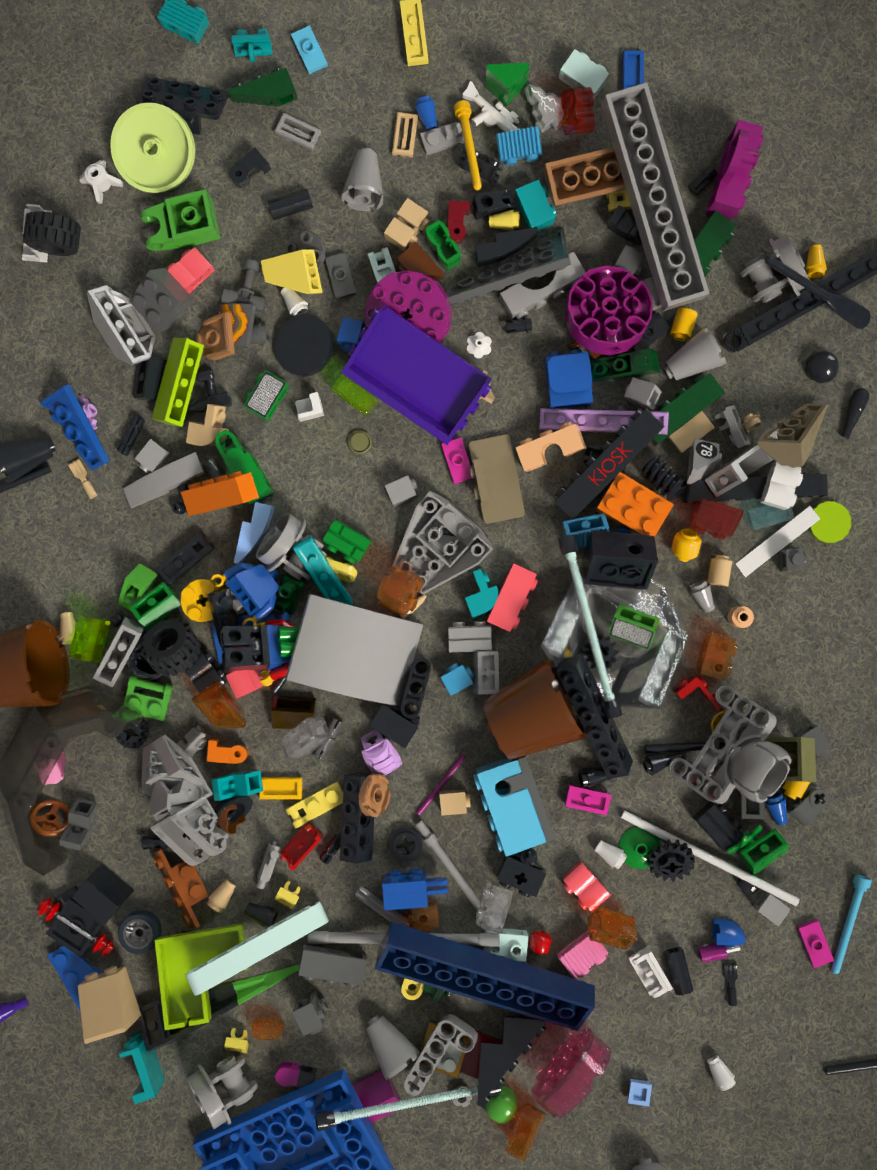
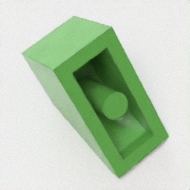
M139 564L125 578L117 604L132 613L130 606H133L134 603H137V600L140 601L141 598H144V595L150 593L158 574Z

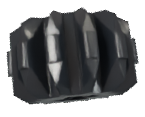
M599 634L596 638L599 641V649L603 653L601 657H603L605 668L609 669L612 667V663L617 662L618 659L615 655L619 654V651L613 649L616 643L613 642L611 644L609 636L604 639L602 634ZM590 641L585 642L583 646L586 650H583L582 654L587 656L585 659L587 663L591 662L590 669H594L597 664L594 660V652H592Z

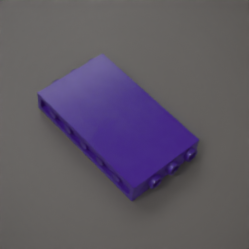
M386 305L379 310L376 308L369 318L372 321L370 326H365L359 334L361 341L358 345L355 343L348 354L351 357L341 373L448 445L457 430L462 431L468 423L466 419L468 414L471 413L473 415L480 404L477 402L481 396L485 398L492 387L489 386L492 378Z

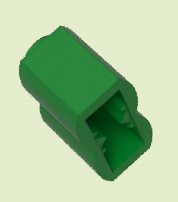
M438 220L426 227L428 246L433 252L437 253V259L441 267L449 271L458 266L461 258L460 249L450 239L449 231L445 224Z

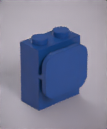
M576 349L569 351V354H561V352L548 353V356H545L544 367L549 409L590 406L593 403L588 352Z

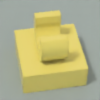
M287 881L283 888L280 887L274 900L293 910L299 899L297 895L300 892V887L298 886L295 892H290L288 890L290 881Z
M233 1028L231 1030V1038L226 1037L225 1049L247 1053L249 1045L246 1040L247 1030L243 1031L242 1037L237 1038L235 1036L236 1028Z

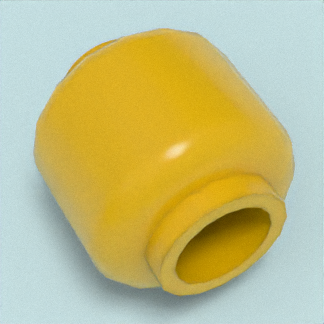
M682 529L675 534L671 551L678 560L687 562L698 556L702 540L696 531Z

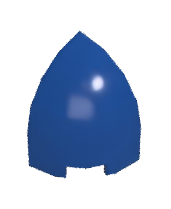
M713 918L712 940L716 945H741L746 943L745 933L740 925L732 920Z

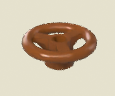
M59 800L41 801L31 809L28 817L29 824L40 835L49 837L61 835L68 826L70 807ZM52 806L50 812H47L45 815L36 816V813L41 808ZM59 808L66 814L64 825L58 819L57 812Z

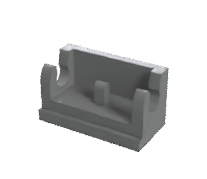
M498 651L472 652L473 693L478 695L495 694L499 691Z

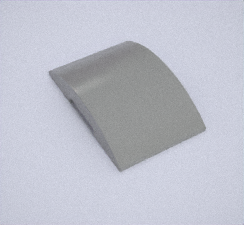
M309 594L285 679L350 697L401 706L423 624Z

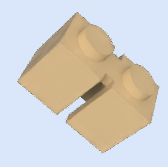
M408 198L397 213L399 218L394 217L384 232L385 239L402 251L407 250L413 243L418 241L417 234L420 231L424 232L430 222L428 220L429 212Z

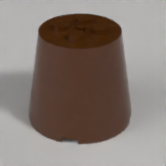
M36 620L0 633V708L55 706L62 702L61 697L67 693L69 687V660L65 645H60L57 639L58 631L49 622Z
M548 658L483 701V708L488 721L486 722L490 733L494 734L501 752H504L509 760L587 737L578 715H575L572 709V703Z

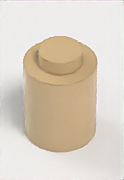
M716 555V558H711L707 584L728 587L732 561L728 560V556Z

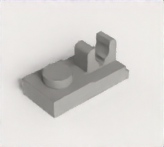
M460 122L420 133L426 155L465 143Z
M735 405L725 408V411L715 415V419L726 418L727 421L719 429L725 430L730 428L731 434L729 436L734 446L742 448L751 444L744 427H742V422Z

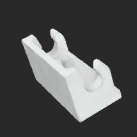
M648 946L628 957L650 996L652 995L653 998H656L673 989Z

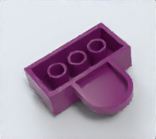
M738 119L726 142L706 216L711 217L717 211L731 220L733 216L737 217L740 209H743L746 197L743 195L745 189L749 188L752 176H749V174L758 162L760 152L757 149H760L764 136L761 135L763 126Z

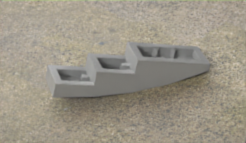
M195 452L140 478L123 488L130 508H134L170 493V490L188 483L187 480L202 475L205 471L198 454Z

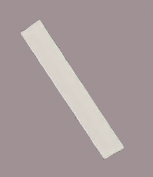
M809 506L736 563L737 567L747 577L819 521V516Z

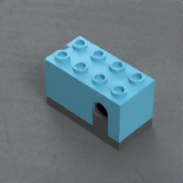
M526 756L514 760H509L506 757L476 768L477 774L473 775L477 789L483 790L484 794L480 795L485 811L490 810L491 814L488 815V820L492 831L497 830L498 832L495 838L500 852L504 851L507 857L555 839ZM499 781L508 782L504 789H497L495 787Z

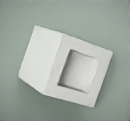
M318 392L309 394V398L295 402L300 422L324 416Z

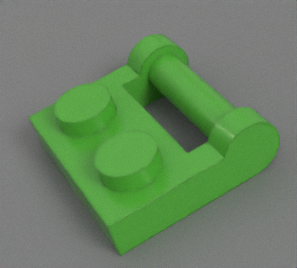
M131 674L122 711L164 721L173 684L167 683L164 685L140 679L138 676ZM137 686L162 692L164 696L161 698L134 691Z

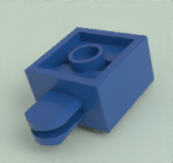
M419 868L410 869L409 873H400V870L388 871V874L384 875L382 883L384 910L428 907V895L449 892L448 886H445L448 883V878H427L426 871L422 872V869Z

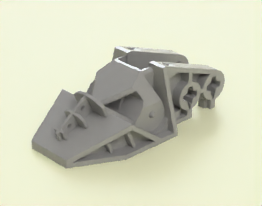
M166 735L144 747L142 793L151 797L149 806L157 822L150 827L151 830L190 866H196L208 859L209 856H216L226 849V839L229 836L224 832L221 834L213 833L218 817L207 800L213 793L191 756Z

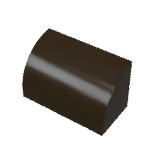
M274 695L271 708L272 728L314 731L316 698Z

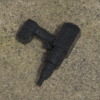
M213 370L196 374L197 381L207 383L208 392L204 393V399L197 400L194 404L188 405L187 413L205 412L207 404L225 407L232 406V398L227 391L216 394Z

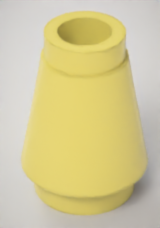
M510 210L490 215L489 226L494 229L515 231V229H520V214Z

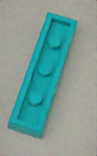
M312 535L293 545L297 556L326 599L349 605L354 604Z

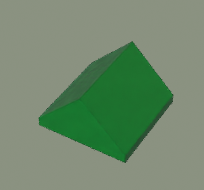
M529 62L486 64L485 88L507 107L527 85Z

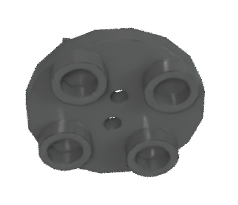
M312 231L296 233L290 240V243L286 245V253L298 250H314L318 270L325 261L323 241L318 234Z

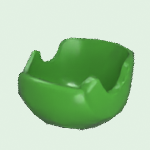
M501 1086V1094L491 1096V1099L485 1105L486 1113L490 1119L497 1123H508L514 1118L518 1108V1098L512 1089Z

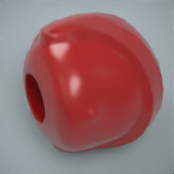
M534 931L530 936L529 948L536 954H547L552 942L550 934L544 931Z

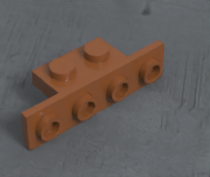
M162 849L153 852V862L158 869L162 870L164 877H162L163 882L167 888H171L174 894L172 896L173 902L177 907L181 908L183 912L182 919L185 925L190 926V928L199 927L200 924L191 906L206 898L209 894L195 867L188 865L184 860L170 867Z

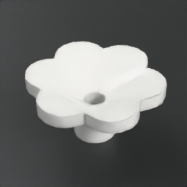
M477 332L475 336L468 337V353L474 354L476 358H482L483 355L491 352L490 345L492 341L490 337L485 336L482 332Z

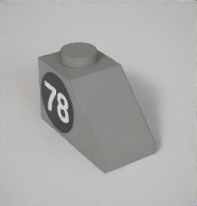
M694 439L688 454L687 484H692L712 474L715 466L720 465L722 453H719L718 443Z

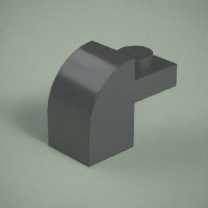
M80 798L75 800L69 811L68 826L60 838L59 846L81 851L85 841H89L92 835L97 815V802Z

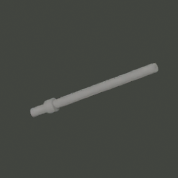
M422 820L416 823L415 826L423 835L424 842L428 847L431 846L489 928L493 927L496 922L437 842L439 839L434 832L431 833Z

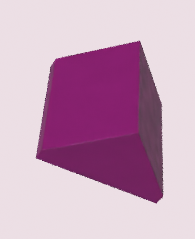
M381 1070L352 1084L363 1107L366 1108L401 1100L391 1078L386 1080ZM389 1111L383 1114L378 1113V1115L375 1114L372 1116L370 1115L368 1117L371 1123H373L395 1111Z

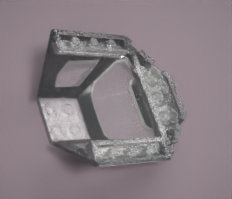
M581 576L580 579L583 582V590L586 593L589 611L592 616L591 619H593L592 622L597 636L602 634L604 639L609 636L608 634L619 604L660 618L649 650L609 636L610 643H616L613 649L618 650L619 654L615 655L618 659L617 662L612 663L611 668L605 669L611 692L614 693L615 698L619 699L621 707L659 709L688 640L685 630H682L678 622L679 616L673 604H670L666 596L667 590L665 586L651 579L647 590L584 584V577ZM573 581L541 644L543 651L556 671L564 658L582 654V651L586 650L583 646L584 643L589 642L586 623H584L583 612H581V604L578 601L579 596H577L576 585H574ZM596 667L590 669L602 696H604L602 682L599 679V671H597Z

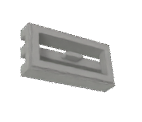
M286 113L282 114L274 131L275 134L312 151L318 141V137L322 133L320 129ZM285 120L314 133V135L306 134L284 122ZM281 128H284V129H286V130H288V131H290V132H293V133H295V134H297V135H299V136H301V137H303V138H305V139L310 140L311 142L309 143V142H307V141H305V140H303V139H301V138H299V137H296V136H294V135H292V134H290V133H288V132H286V131H284V130H281Z

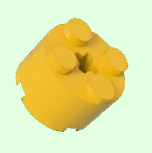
M205 579L195 580L183 589L181 593V606L184 613L191 620L197 622L214 621L209 601L205 605L201 604V600H203V597H208L207 594L218 590L215 588L216 585H219L217 582Z

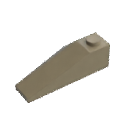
M804 404L791 413V418L786 421H779L777 423L778 427L775 429L769 428L764 431L757 441L758 446L780 465L792 468L803 467L810 456L827 410V404Z

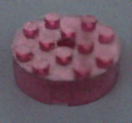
M585 1028L578 1033L573 1031L569 1035L567 1043L564 1046L560 1044L554 1050L553 1054L555 1057L548 1063L546 1068L541 1069L536 1075L537 1083L531 1090L533 1092V1099L554 1118L556 1116L558 1118L564 1117L583 1101L593 1089L591 1082L595 1076H602L609 1062L611 1048L589 1028Z

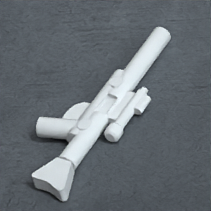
M470 81L467 89L462 94V98L473 101L482 108L481 113L471 119L472 124L475 127L482 122L489 127L497 125L504 132L518 130L513 123L519 124L520 121L517 119L519 116L514 111L509 112L501 102L496 103L495 107L498 109L496 110L479 95L474 84Z

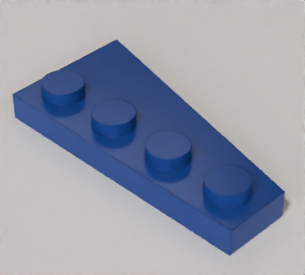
M70 385L61 387L40 402L43 408L50 410L53 421L60 423L65 430L63 434L66 438L76 444V451L92 471L110 462Z

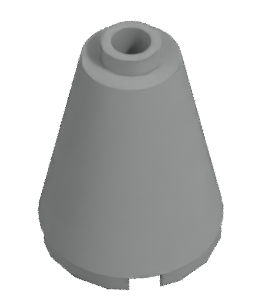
M362 148L357 151L342 190L343 203L345 200L348 203L347 206L354 210L371 211L369 207H376L377 210L383 205L384 196L377 154L370 148Z
M705 327L666 361L667 367L664 370L670 379L674 377L675 380H679L721 367L727 362L725 357L722 358L720 356L721 349L714 336Z
M376 1015L367 1022L369 1026L366 1028V1031L386 1080L406 1068L411 1062L410 1060L414 1061L420 1056L421 1052L384 1016L379 1018Z

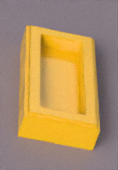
M261 777L263 792H259V799H302V777Z

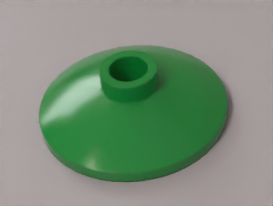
M638 826L627 830L619 842V849L624 850L623 853L627 855L624 862L633 868H647L648 852L653 851V845L660 846L658 836ZM642 845L645 849L640 853L637 849Z

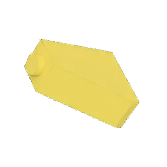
M298 250L261 260L262 274L266 283L305 294L322 293L314 250Z

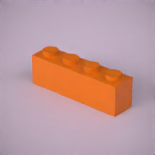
M238 471L228 474L229 478L227 475L202 481L201 483L197 482L188 485L189 489L181 492L188 516L242 504L259 498L251 472L242 475V472Z

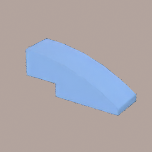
M255 502L251 523L242 522L234 563H243L257 548L268 529L275 507Z

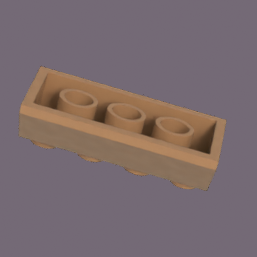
M614 147L545 163L543 169L547 191L554 206L626 189Z

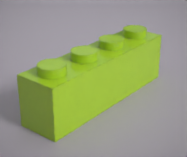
M173 338L152 415L153 420L171 426L183 427L204 345L188 338Z

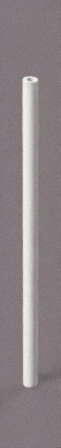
M625 810L623 811L622 819L665 841L670 839L671 843H675L676 840H679L680 845L687 843V847L692 848L695 856L794 906L798 905L799 898Z

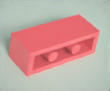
M513 563L498 594L497 601L487 618V622L508 632H511V629L516 630L521 619L517 616L520 610H525L529 599L526 597L529 590L533 591L536 587L538 580L535 577L537 574Z

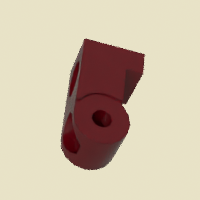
M449 201L448 231L450 239L456 244L462 243L466 237V228L463 225L464 215L470 214V202Z

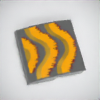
M219 304L217 315L224 312L231 313L234 347H250L256 306L253 304Z

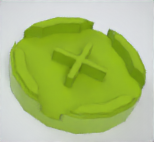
M826 501L813 508L820 520L812 525L809 531L816 540L824 543H835L842 540L849 533L851 516L842 504L835 501Z

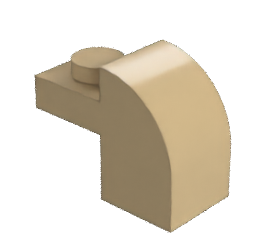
M207 404L205 422H189L186 443L197 446H216V434L224 430L229 431V429L222 428L226 418V407ZM227 435L221 437L220 443L226 439Z

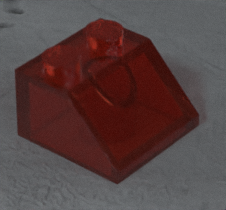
M701 499L693 503L687 527L692 528V530L700 535H704L707 532L713 534L712 538L725 540V537L733 536L744 510Z

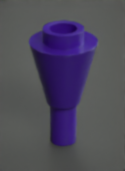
M25 997L16 1002L1 1003L0 1023L17 1010L28 1006L27 998Z

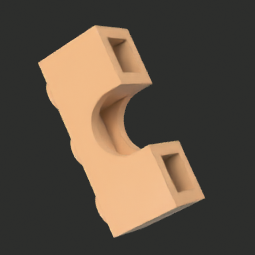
M568 422L559 426L560 430L552 433V430H548L539 434L540 438L536 440L528 438L521 441V446L516 447L524 471L529 472L547 465L545 451L552 444L559 445L564 456H570L587 449L579 426Z

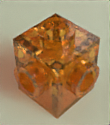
M437 901L428 902V907L408 910L409 924L413 923V929L429 932L431 928H439Z

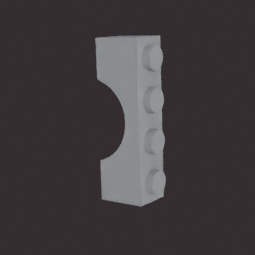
M574 252L569 254L571 265L563 270H554V279L548 286L532 290L521 284H515L500 293L499 299L511 320L516 317L517 319L524 318L529 314L528 311L530 309L543 307L547 304L546 300L552 297L554 299L561 297L565 294L564 290L573 287L576 281L586 273Z

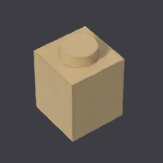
M465 789L440 791L441 816L467 813L466 807L471 806L470 795H465Z

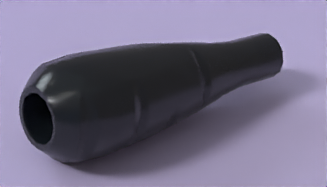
M858 388L853 391L842 437L850 438L853 428L868 403L870 396L868 390Z

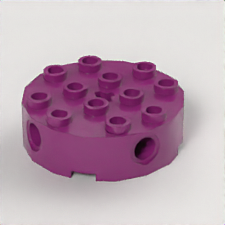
M602 266L590 269L573 285L566 302L564 319L569 334L580 346L593 353L614 355L628 351L640 341L652 318L653 301L648 287L642 280L639 281L637 277L631 275L630 271L622 267Z
M404 270L388 274L375 284L367 298L364 315L367 327L372 322L369 318L376 308L379 310L386 305L441 344L450 330L453 312L449 297L441 284L425 273ZM410 310L412 318L407 319L405 312Z

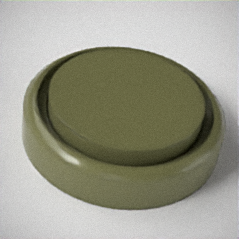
M356 430L350 434L348 446L353 453L364 454L371 448L372 439L367 432Z

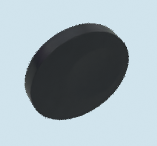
M300 314L293 316L280 327L276 335L275 355L282 368L291 374L301 377L317 374L328 364L334 348L332 332L325 322L313 315Z

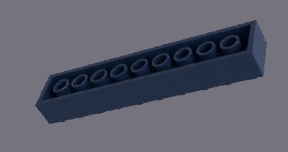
M391 922L378 948L375 964L376 970L575 1031L580 1029L595 1008V985L489 953L482 949L473 948L463 943L428 934L421 930L412 929L402 924Z

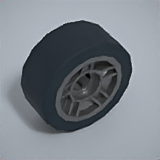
M146 910L135 911L129 914L120 924L118 930L119 942L130 953H146L155 946V940L161 936V923L152 912ZM140 928L143 930L142 936H140V933L136 931L137 929Z

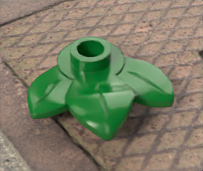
M759 825L752 832H745L738 841V844L729 848L727 853L733 854L754 843L757 835L762 830V826Z

